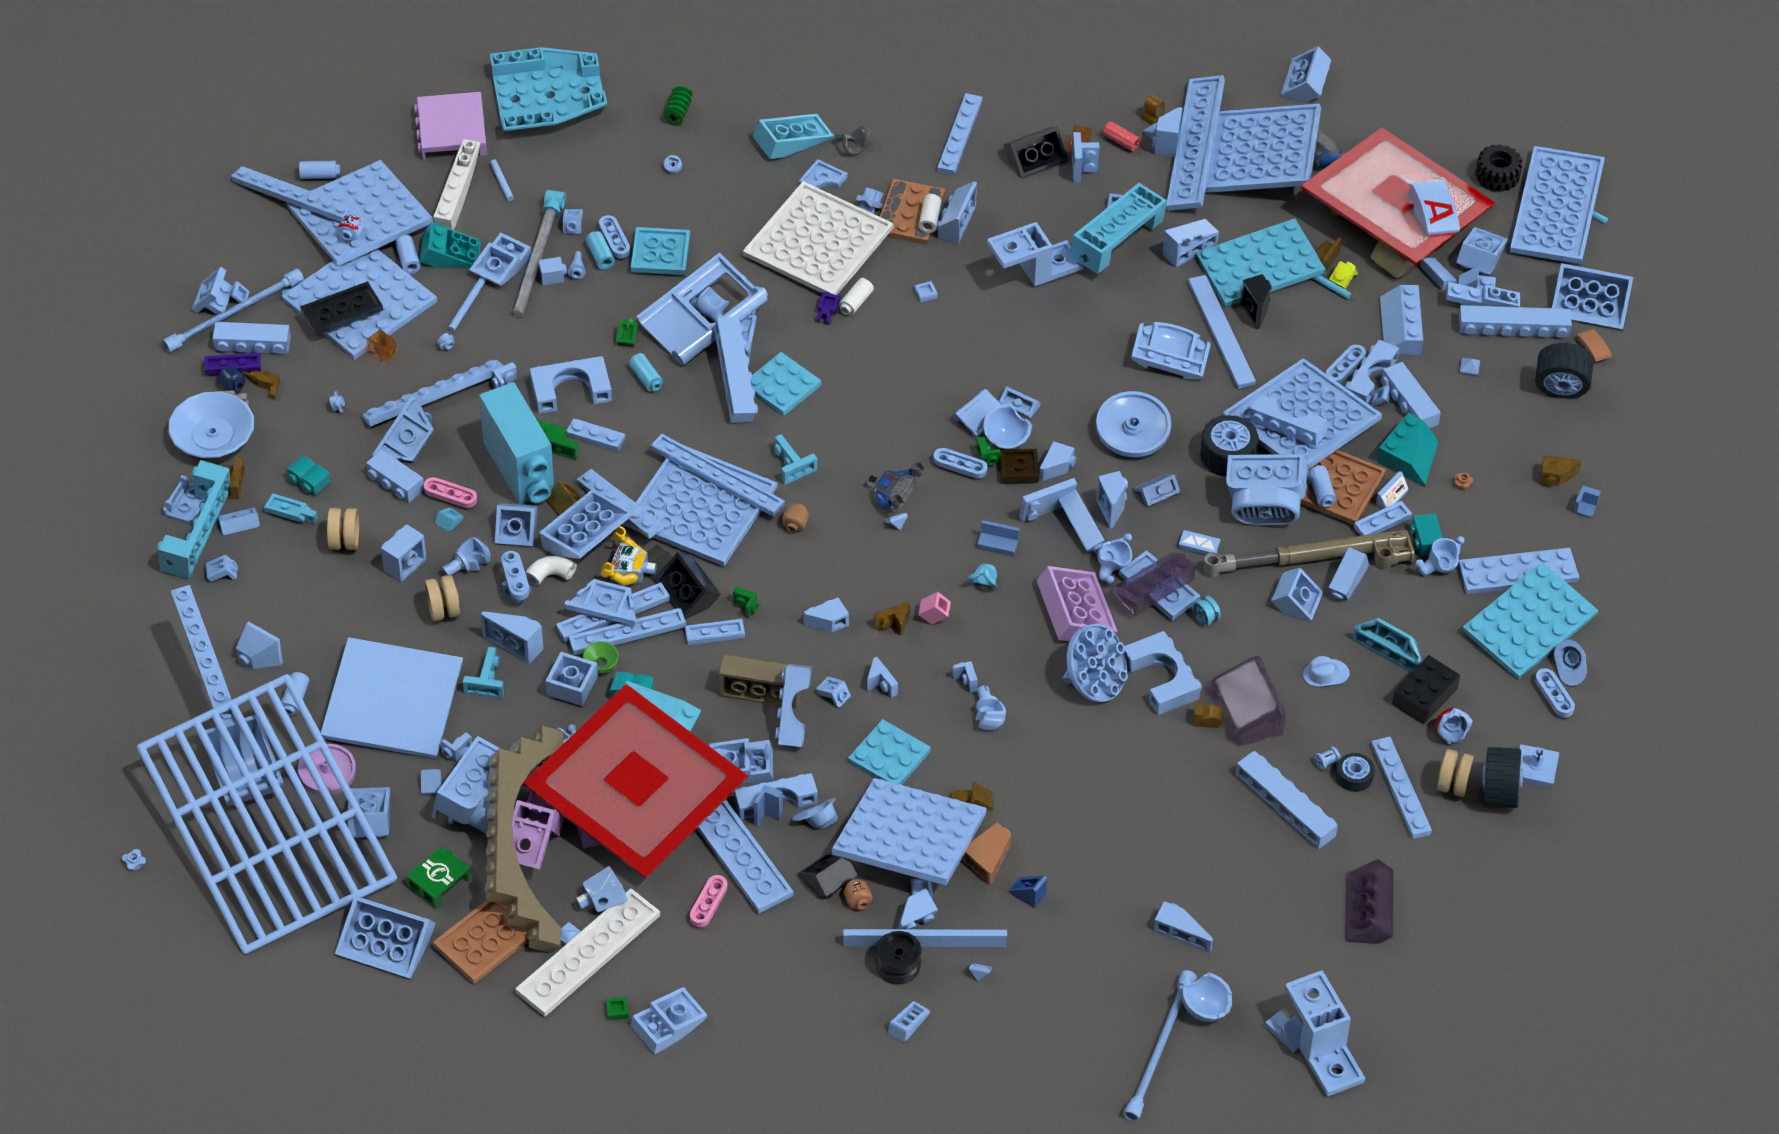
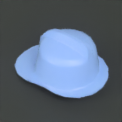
M1570 639L1563 640L1556 646L1554 652L1558 674L1565 684L1575 686L1582 683L1586 677V654L1576 641Z
M1326 656L1314 658L1303 671L1305 681L1315 687L1342 684L1348 680L1350 675L1347 665Z
M835 798L796 814L792 820L799 821L805 819L812 827L821 829L830 826L838 820L832 804Z

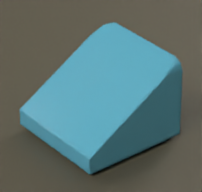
M452 508L438 511L435 524L449 532L464 519V516Z

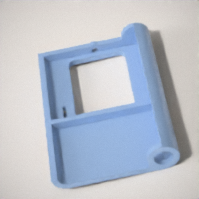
M720 252L636 316L640 325L681 365L688 363L716 341L715 322L709 323L689 302L725 274L729 275L748 294L747 298L722 317H739V320L742 321L768 300L767 291L763 287L752 285Z

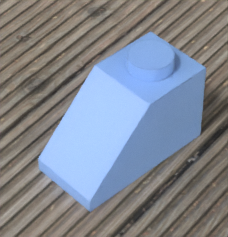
M1053 441L1040 467L1039 480L1045 481L1067 474L1069 468L1073 467L1076 462V456H1074L1075 448Z

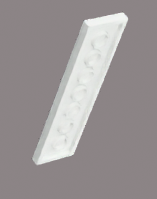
M633 889L626 892L628 901L605 910L515 989L516 994L544 1017L547 1016L660 917V911Z

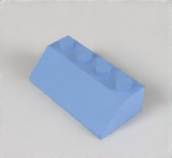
M1399 285L1380 297L1383 341L1398 347V355H1421L1423 331L1419 285Z

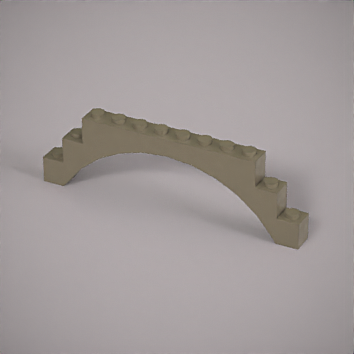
M542 726L533 733L531 740L520 737L511 745L510 751L499 748L489 757V793L487 795L489 810L487 812L488 829L486 832L488 846L486 848L487 865L485 868L487 882L485 884V891L487 892L486 900L508 905L506 910L508 924L529 929L527 936L529 948L551 953L561 945V927L541 906L527 884L516 855L512 828L514 804L522 783L535 766L545 762L563 744V731Z

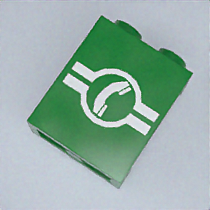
M442 846L406 875L408 887L435 909L442 905L441 895L461 878L467 882L471 880L469 865L464 861L461 862L452 851L446 850Z

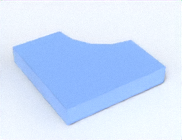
M817 159L798 181V185L804 181L817 188H839L848 178V173Z

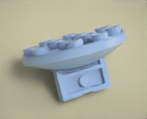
M1091 624L1081 627L1074 633L1069 642L1067 650L1068 669L1062 680L1066 684L1073 683L1076 690L1084 698L1092 702H1105L1115 698L1122 690L1128 678L1124 644L1106 626Z

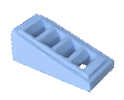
M913 1001L890 1021L888 1033L901 1042H905L930 1014V1010Z

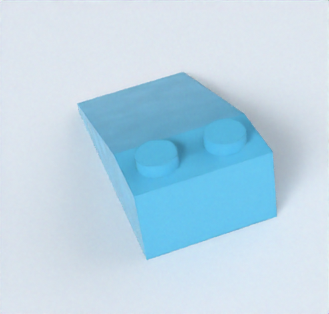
M818 114L759 120L753 138L769 159L786 157L834 138V135Z
M629 681L626 682V684L667 715L691 731L701 712L700 709L678 698Z

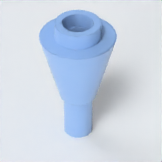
M580 251L575 252L574 260L568 269V275L573 279H581L586 274Z

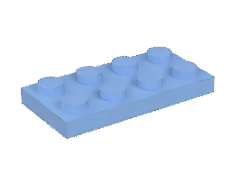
M1145 551L1119 570V576L1172 621L1192 607L1194 602L1200 600V595L1148 551Z

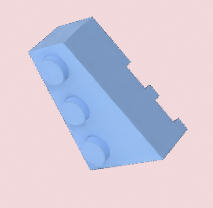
M1206 219L1165 230L1162 255L1177 268L1196 257V252L1217 245L1219 231Z

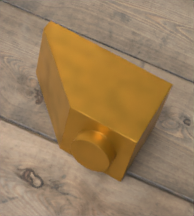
M1544 455L1541 465L1540 484L1560 486L1577 476L1580 470L1581 459Z

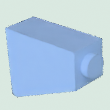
M1348 547L1329 586L1333 597L1342 600V598L1348 600L1369 567L1366 554Z

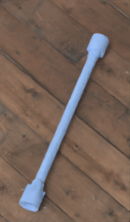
M296 268L285 274L281 282L255 294L183 334H173L163 339L164 348L170 353L183 346L182 343L186 339L214 325L215 322H220L283 287L290 286L292 288L304 281L301 271Z
M1183 970L1176 986L1178 993L1136 1095L1131 1098V1101L1124 1110L1123 1116L1129 1121L1137 1122L1141 1116L1144 1106V1094L1182 1005V988L1189 982L1191 984L1196 982L1197 976L1192 971Z

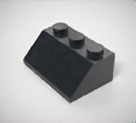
M1058 126L1049 127L1003 144L1008 161L1020 178L1068 161Z
M677 552L655 578L657 584H663L676 609L681 608L684 619L709 609L721 595L692 555Z

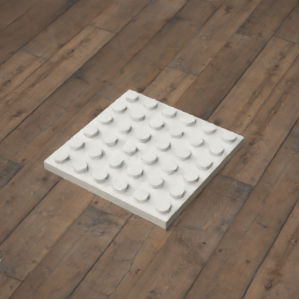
M803 181L743 250V256L818 292L837 295L894 227L892 222Z

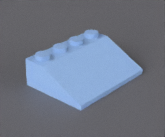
M1561 263L1552 308L1571 309V320L1623 330L1633 277Z
M592 489L539 532L543 549L555 556L580 559L629 519L633 512Z
M354 896L335 954L411 979L430 942L436 922Z

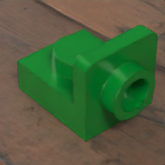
M619 320L616 343L635 346L637 331H639V325L635 320Z
M985 436L977 437L979 459L985 461L987 466L999 464L1000 449L991 450L990 444L986 443Z
M738 586L735 587L733 590V603L739 607H745V617L750 618L752 613H756L759 607L757 594Z

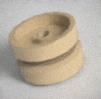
M340 508L329 509L327 522L329 550H339L342 547L343 541L346 550H357L359 541V513L357 508H347L344 513V520L343 512Z
M452 575L441 577V589H439L435 578L425 580V592L432 621L443 620V607H445L446 613L450 618L459 617V597Z
M1447 749L1438 774L1437 791L1447 793L1452 782H1455L1453 788L1454 795L1464 797L1475 755L1464 753L1460 764H1457L1458 752Z

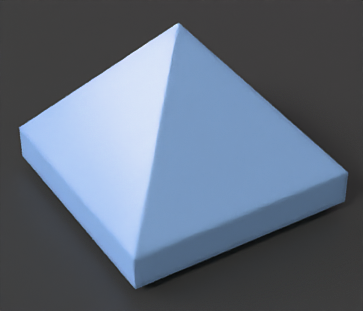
M236 281L231 297L241 303L248 299L250 291Z
M1462 358L1460 373L1478 376L1480 360Z
M1389 385L1374 391L1371 406L1389 403Z
M900 513L885 519L884 522L901 530L908 515L907 513Z
M976 963L971 964L969 967L977 981H980L992 971L990 966Z

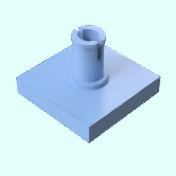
M1520 744L1519 749L1522 750L1521 769H1523V782L1553 788L1559 752Z

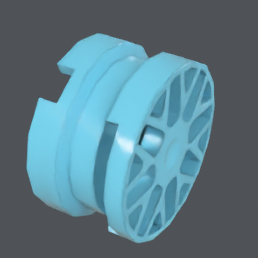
M1206 595L1202 600H1197L1192 605L1193 612L1196 611L1197 613L1195 617L1201 624L1205 623L1204 626H1208L1212 621H1217L1221 618L1219 606L1210 596Z

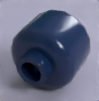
M227 367L220 371L218 384L225 391H235L236 394L245 386V376L236 368Z

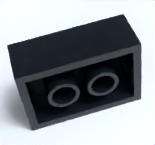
M1428 655L1394 690L1392 705L1424 725L1458 689L1460 674Z

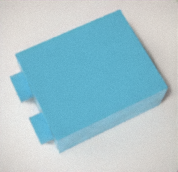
M512 382L480 394L483 443L520 505H524L530 502L540 503L545 501L550 496L551 490L554 487L552 447L516 384Z

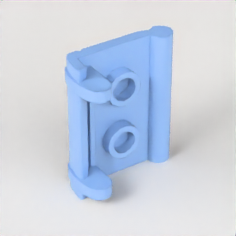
M984 389L962 408L958 409L952 417L956 422L961 421L977 440V437L985 434L983 424L986 415L991 409L1001 404L987 389Z
M181 475L179 478V484L169 500L164 502L162 510L166 517L193 525L195 518H198L200 515L201 504L205 503L206 499L195 497V490L192 488L193 483L188 482V478L185 475Z

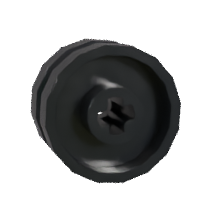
M892 931L885 934L879 940L876 948L877 972L884 980L894 984H904L914 980L919 974L922 950L918 939L909 932Z

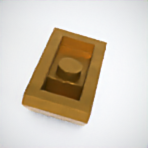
M908 601L874 613V627L876 631L895 625L899 634L902 635L910 617V602Z
M976 782L972 783V790H952V799L976 804L987 808V810H993L992 792Z

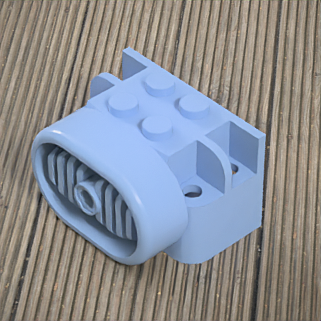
M1304 454L1228 455L1226 482L1232 498V516L1237 521L1248 525H1286L1296 521L1300 515L1301 500L1307 492L1306 482L1310 480Z
M479 736L476 737L438 790L431 818L435 819L441 812L449 817L448 823L453 824L455 821L462 824L469 823V825L486 834L488 829L487 812L489 810L487 795L489 793L488 776L490 766H488V760L499 749L497 746Z

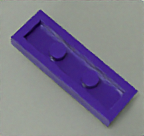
M261 354L204 356L205 375L219 374L220 371L227 367H234L241 373L243 371L254 372L255 370L261 372Z

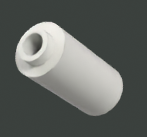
M928 194L923 200L918 227L926 233L934 232L937 227L942 200L935 194Z
M860 278L839 302L841 312L845 315H853L874 290L872 283L865 278Z

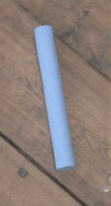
M495 159L491 160L490 165L507 200L513 201L514 196Z

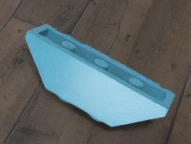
M1380 618L1354 627L1353 641L1405 670L1412 672L1422 662L1416 640Z

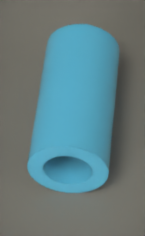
M598 231L591 232L586 237V243L598 267L602 270L612 267L615 259L602 233Z
M644 354L634 355L629 361V366L648 391L659 390L663 384L661 376Z

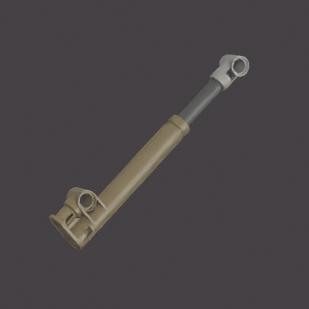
M1401 530L1288 545L1286 547L1280 546L1276 547L1275 551L1234 556V554L1219 555L1218 553L1211 552L1205 556L1203 572L1207 577L1214 578L1221 572L1235 571L1236 568L1271 563H1277L1278 566L1342 558L1348 547L1364 554H1372L1376 567L1381 570H1387L1399 562L1409 561L1410 564L1414 563L1415 553L1408 531Z

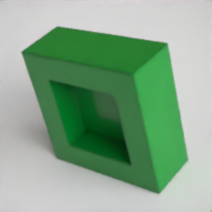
M627 997L606 999L608 1020L629 1019Z

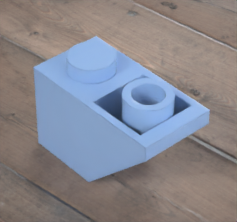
M836 598L804 611V624L808 627L832 633L849 626V613L840 599Z
M927 889L908 897L897 929H914L917 927L916 924L920 922L925 924L935 918L934 915L938 909Z

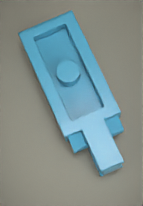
M274 493L264 506L265 512L297 522L305 521L315 524L318 519L317 511L311 510L306 503Z

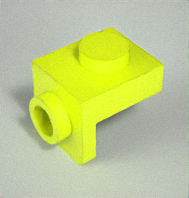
M1340 261L1329 280L1346 289L1353 276L1357 277L1359 273L1355 269L1356 266L1352 263Z

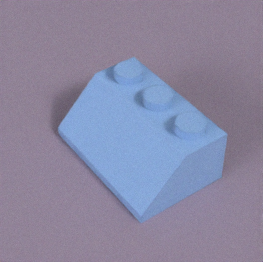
M1319 46L1292 58L1281 92L1282 97L1308 102L1321 96L1331 59Z
M971 182L956 189L954 195L949 197L948 207L944 208L942 220H939L937 223L938 239L959 244L976 208L977 182Z

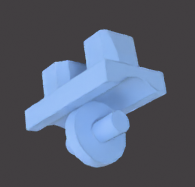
M866 187L863 196L858 195L856 200L863 202L860 208L874 214L875 207L882 209L884 206L880 202L884 193Z

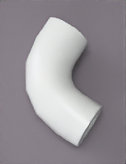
M547 556L535 561L525 571L528 583L533 586H539L544 578L549 575H558L566 580L571 579L576 571L577 564L563 557Z

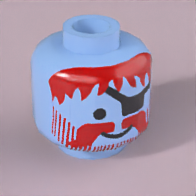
M347 214L339 223L337 231L344 240H357L364 229V224L359 216Z

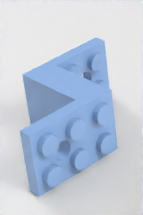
M1037 222L987 239V245L1003 269L1019 263L1034 287L1083 270V264L1069 256L1071 250L1069 242L1066 240L1052 245ZM1008 247H1013V248H1016V249L1010 250V249H1008ZM1055 259H1059V260H1063V261H1062V262H1057V261H1055Z
M1323 970L1286 983L1285 990L1303 1019L1299 1048L1327 1097L1365 1083L1363 1073L1346 1046L1351 1018ZM1313 992L1316 993L1318 997L1310 998L1307 994ZM1338 1068L1342 1070V1073L1334 1074L1331 1070Z

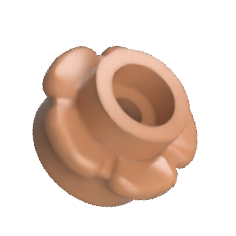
M1460 473L1454 477L1455 486L1460 490L1468 489L1470 484L1473 483L1472 477H1469L1467 473Z

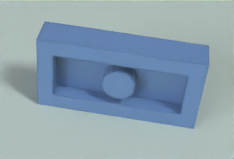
M1163 474L1133 488L1134 491L1141 492L1145 506H1150L1181 492L1174 474Z
M982 520L977 549L1014 557L1019 543L1020 528Z
M767 785L763 786L754 801V826L757 827L765 815L776 820L781 819L783 815L782 791Z

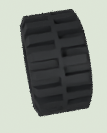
M1502 144L1485 147L1478 156L1476 167L1477 181H1480L1482 186L1485 185V188L1493 189L1492 191H1504L1505 189L1510 190L1511 187L1514 188L1520 180L1523 164L1519 152H1515L1514 148H1509L1507 145L1502 146Z

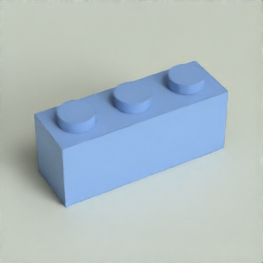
M380 450L366 462L369 478L376 480L385 489L395 493L399 499H404L410 503L424 491L423 477L385 451Z

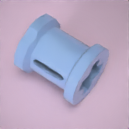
M1334 746L1324 753L1315 754L1316 764L1322 770H1325L1328 765L1338 763L1341 759L1338 750Z

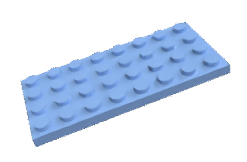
M1534 146L1510 247L1511 253L1582 264L1605 157Z

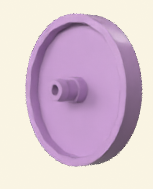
M327 744L348 786H350L356 776V764L353 755L342 746ZM319 749L309 754L330 795L341 792L342 790L321 750ZM301 758L298 763V775L302 785L308 791L321 795Z

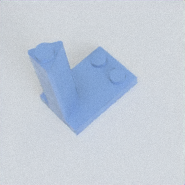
M1074 478L1023 496L1019 514L1022 522L1032 521L1038 516L1063 508L1086 551H1094L1095 554H1098V550L1105 540L1076 490L1077 482Z

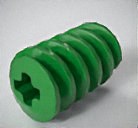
M680 85L672 89L663 111V116L669 123L680 125L684 122L692 101L691 97L693 96L689 88Z

